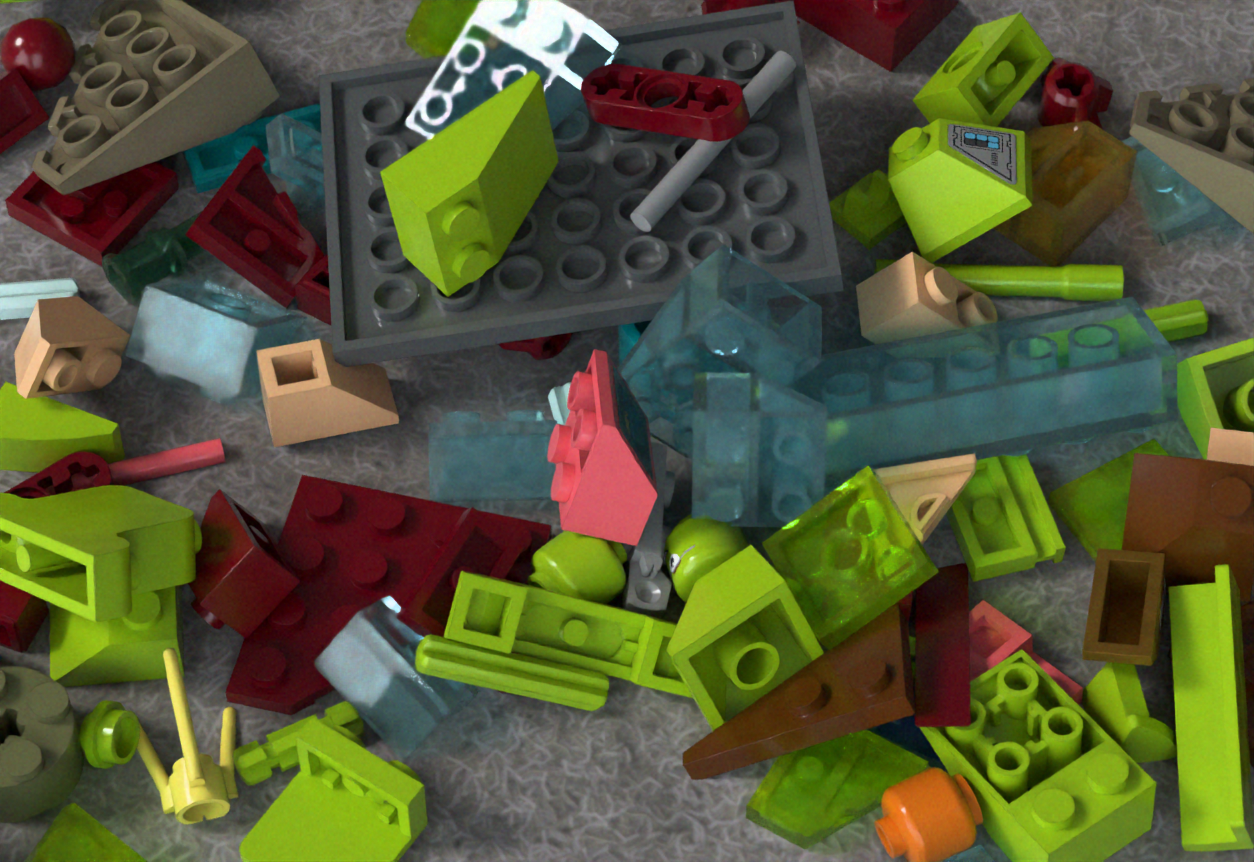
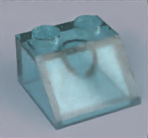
M200 274L146 284L125 356L145 363V372L153 377L171 382H179L181 379H185L201 386L199 393L202 396L220 403L235 404L236 400L256 395L261 390L256 350L291 344L306 322L307 317Z

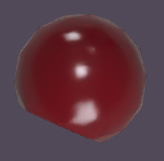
M30 18L14 24L1 41V63L5 71L16 68L28 87L34 91L57 87L65 80L75 61V44L67 29L51 18Z

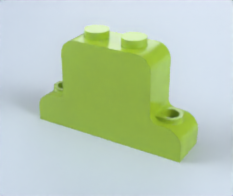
M121 485L98 486L34 499L21 498L9 493H0V581L95 623L123 617L132 612V595L182 585L196 579L195 554L201 549L202 534L199 524L194 518V512L188 508L138 489Z

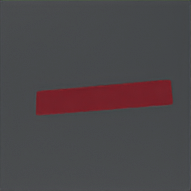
M966 563L916 572L915 725L917 727H967L971 724L969 583Z

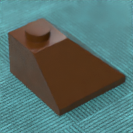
M1134 453L1121 550L1165 553V590L1169 591V587L1216 583L1215 565L1229 564L1240 590V601L1250 602L1254 579V466L1196 458Z

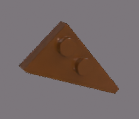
M899 605L889 607L684 751L683 766L691 779L703 780L914 715L915 702L909 628Z

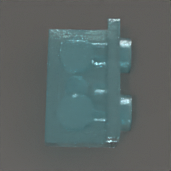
M1133 136L1117 143L1151 234L1159 247L1215 221L1225 236L1237 232L1231 216Z
M539 410L509 411L506 413V421L481 422V414L478 412L457 411L443 413L442 423H428L430 501L551 500V486L556 466L555 463L548 462L547 454L550 437L557 424V420H544V412Z

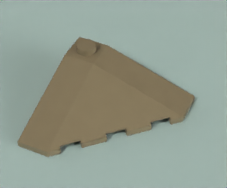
M107 0L94 10L90 20L93 30L100 31L92 48L90 44L79 47L74 64L69 72L73 82L79 84L75 95L72 97V100L69 96L59 98L48 124L51 134L58 137L54 148L50 154L47 150L38 151L32 164V169L39 178L62 195H66L233 133L241 126L256 121L263 114L264 109L281 96L250 41L181 0Z
M1254 78L1244 79L1239 87L1240 93L1221 94L1223 88L1218 83L1186 86L1179 95L1180 101L1166 103L1160 102L1163 96L1157 90L1139 92L1134 102L1129 134L1254 234Z

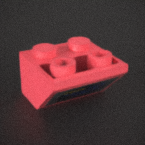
M594 349L585 373L577 371L572 379L567 400V408L570 410L565 425L556 424L550 437L547 458L548 462L555 463L556 466L551 486V500L559 502L562 530L637 546L658 496L648 418L608 353Z

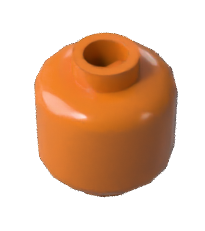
M931 767L885 790L881 799L884 817L875 821V828L885 850L892 859L903 854L908 862H944L973 846L977 837L976 826L982 824L983 815L976 796L961 774L957 773L950 776L943 769Z

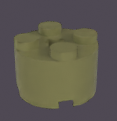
M0 667L1 823H16L28 820L31 816L42 813L49 808L52 810L64 802L75 789L84 765L83 749L79 739L80 733L68 692L61 684L49 676L25 667Z

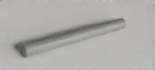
M777 51L742 90L750 118L796 68L794 59L788 53ZM733 138L718 142L698 139L631 213L630 217L635 226L642 231L649 232Z

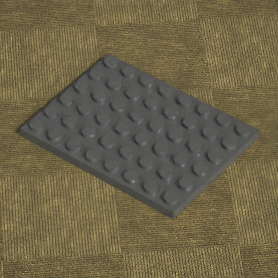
M793 1L319 75L332 348L335 361L345 367L844 291ZM777 51L788 53L794 59L796 68L750 118L749 124L744 131L733 137L649 232L642 231L635 226L630 217L631 213L698 139L606 125L594 121L589 115L581 93V83L587 74L603 65L623 64L729 80L737 83L743 90ZM533 70L541 77L559 162L500 261L488 269L479 279L469 282L447 297L403 256L380 171ZM679 97L661 99L652 104L651 107L660 108L670 105Z

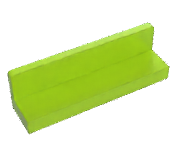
M1229 564L1215 565L1216 583L1169 587L1182 847L1185 851L1254 849V821L1240 590Z

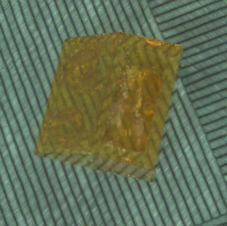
M1088 120L1033 128L1027 133L1031 139L1033 205L993 228L1049 266H1059L1128 198L1137 151Z

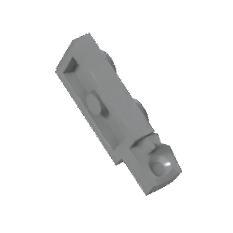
M651 442L658 496L638 545L633 546L622 543L628 559L622 564L626 575V585L622 592L621 608L661 619L666 611L672 583L660 570L661 565L665 564V540L672 531L671 527L663 525V512L669 508L672 500L675 474L674 472L666 471L667 445Z

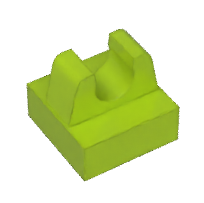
M880 169L873 173L870 172L829 202L832 219L868 250L906 223V219L889 184L888 175Z

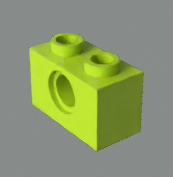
M1021 12L975 26L912 101L929 123L938 118L997 127L1051 63L1054 56Z

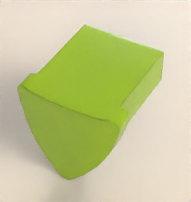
M1107 662L1083 689L1082 702L1085 712L1136 763L1162 761L1177 757V741L1174 731L1165 723L1149 716L1135 664Z

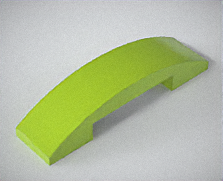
M461 571L444 633L445 638L511 654V652L596 671L608 676L629 680L636 685L693 698L666 651L677 623L551 590Z

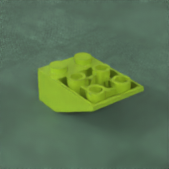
M1023 649L970 682L971 724L969 726L919 727L949 774L953 776L958 773L965 778L979 803L983 815L982 825L1011 862H1103L1151 829L1157 783Z

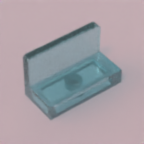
M389 595L359 610L315 660V667L342 697L358 710L360 716L400 758L405 759L419 748L441 722L468 706L480 690L475 685L422 674L416 670V651L420 640L424 638L395 618L401 607Z

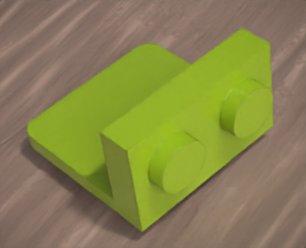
M311 717L295 736L300 771L240 843L241 860L243 862H398L428 825L425 788L420 777L410 767L400 761L390 760L388 763L369 752L364 743L350 730L341 726H335L332 729Z

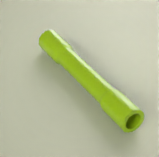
M875 259L874 274L899 259ZM932 263L937 267L944 268L952 277L976 292H982L985 295L1060 297L1068 301L1121 302L1123 296L1124 274L1122 265L1066 264L1064 266Z

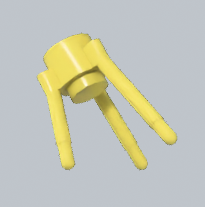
M167 648L163 652V658L184 757L173 764V774L169 777L140 722L137 750L160 792L164 814L175 812L176 819L180 823L188 825L203 821V815L207 820L224 816L230 810L229 799L239 797L234 777L235 764L233 760V752L236 749V710L233 707H227L223 711L219 765L214 764L213 758L210 755L199 754L177 653L173 648Z

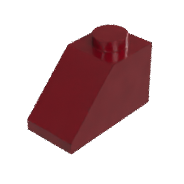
M219 489L210 499L200 526L202 545L200 551L195 554L196 579L188 583L196 597L191 602V606L212 627L220 630L227 624L247 639L299 584L300 579L267 526Z

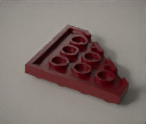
M302 475L278 542V546L297 574L300 582L247 639L244 638L226 689L227 702L293 715L315 704L316 699L347 683L353 684L398 661L399 656L417 648L420 640L424 638L395 617L462 513L470 508ZM479 511L525 546L504 580L528 585L527 578L532 575V555L551 540L552 525Z

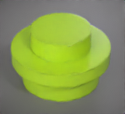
M104 700L98 703L92 712L88 713L84 718L79 735L80 745L85 751V756L90 765L109 769L115 764L123 765L129 762L139 742L140 725L138 717L133 711L126 710L120 702Z

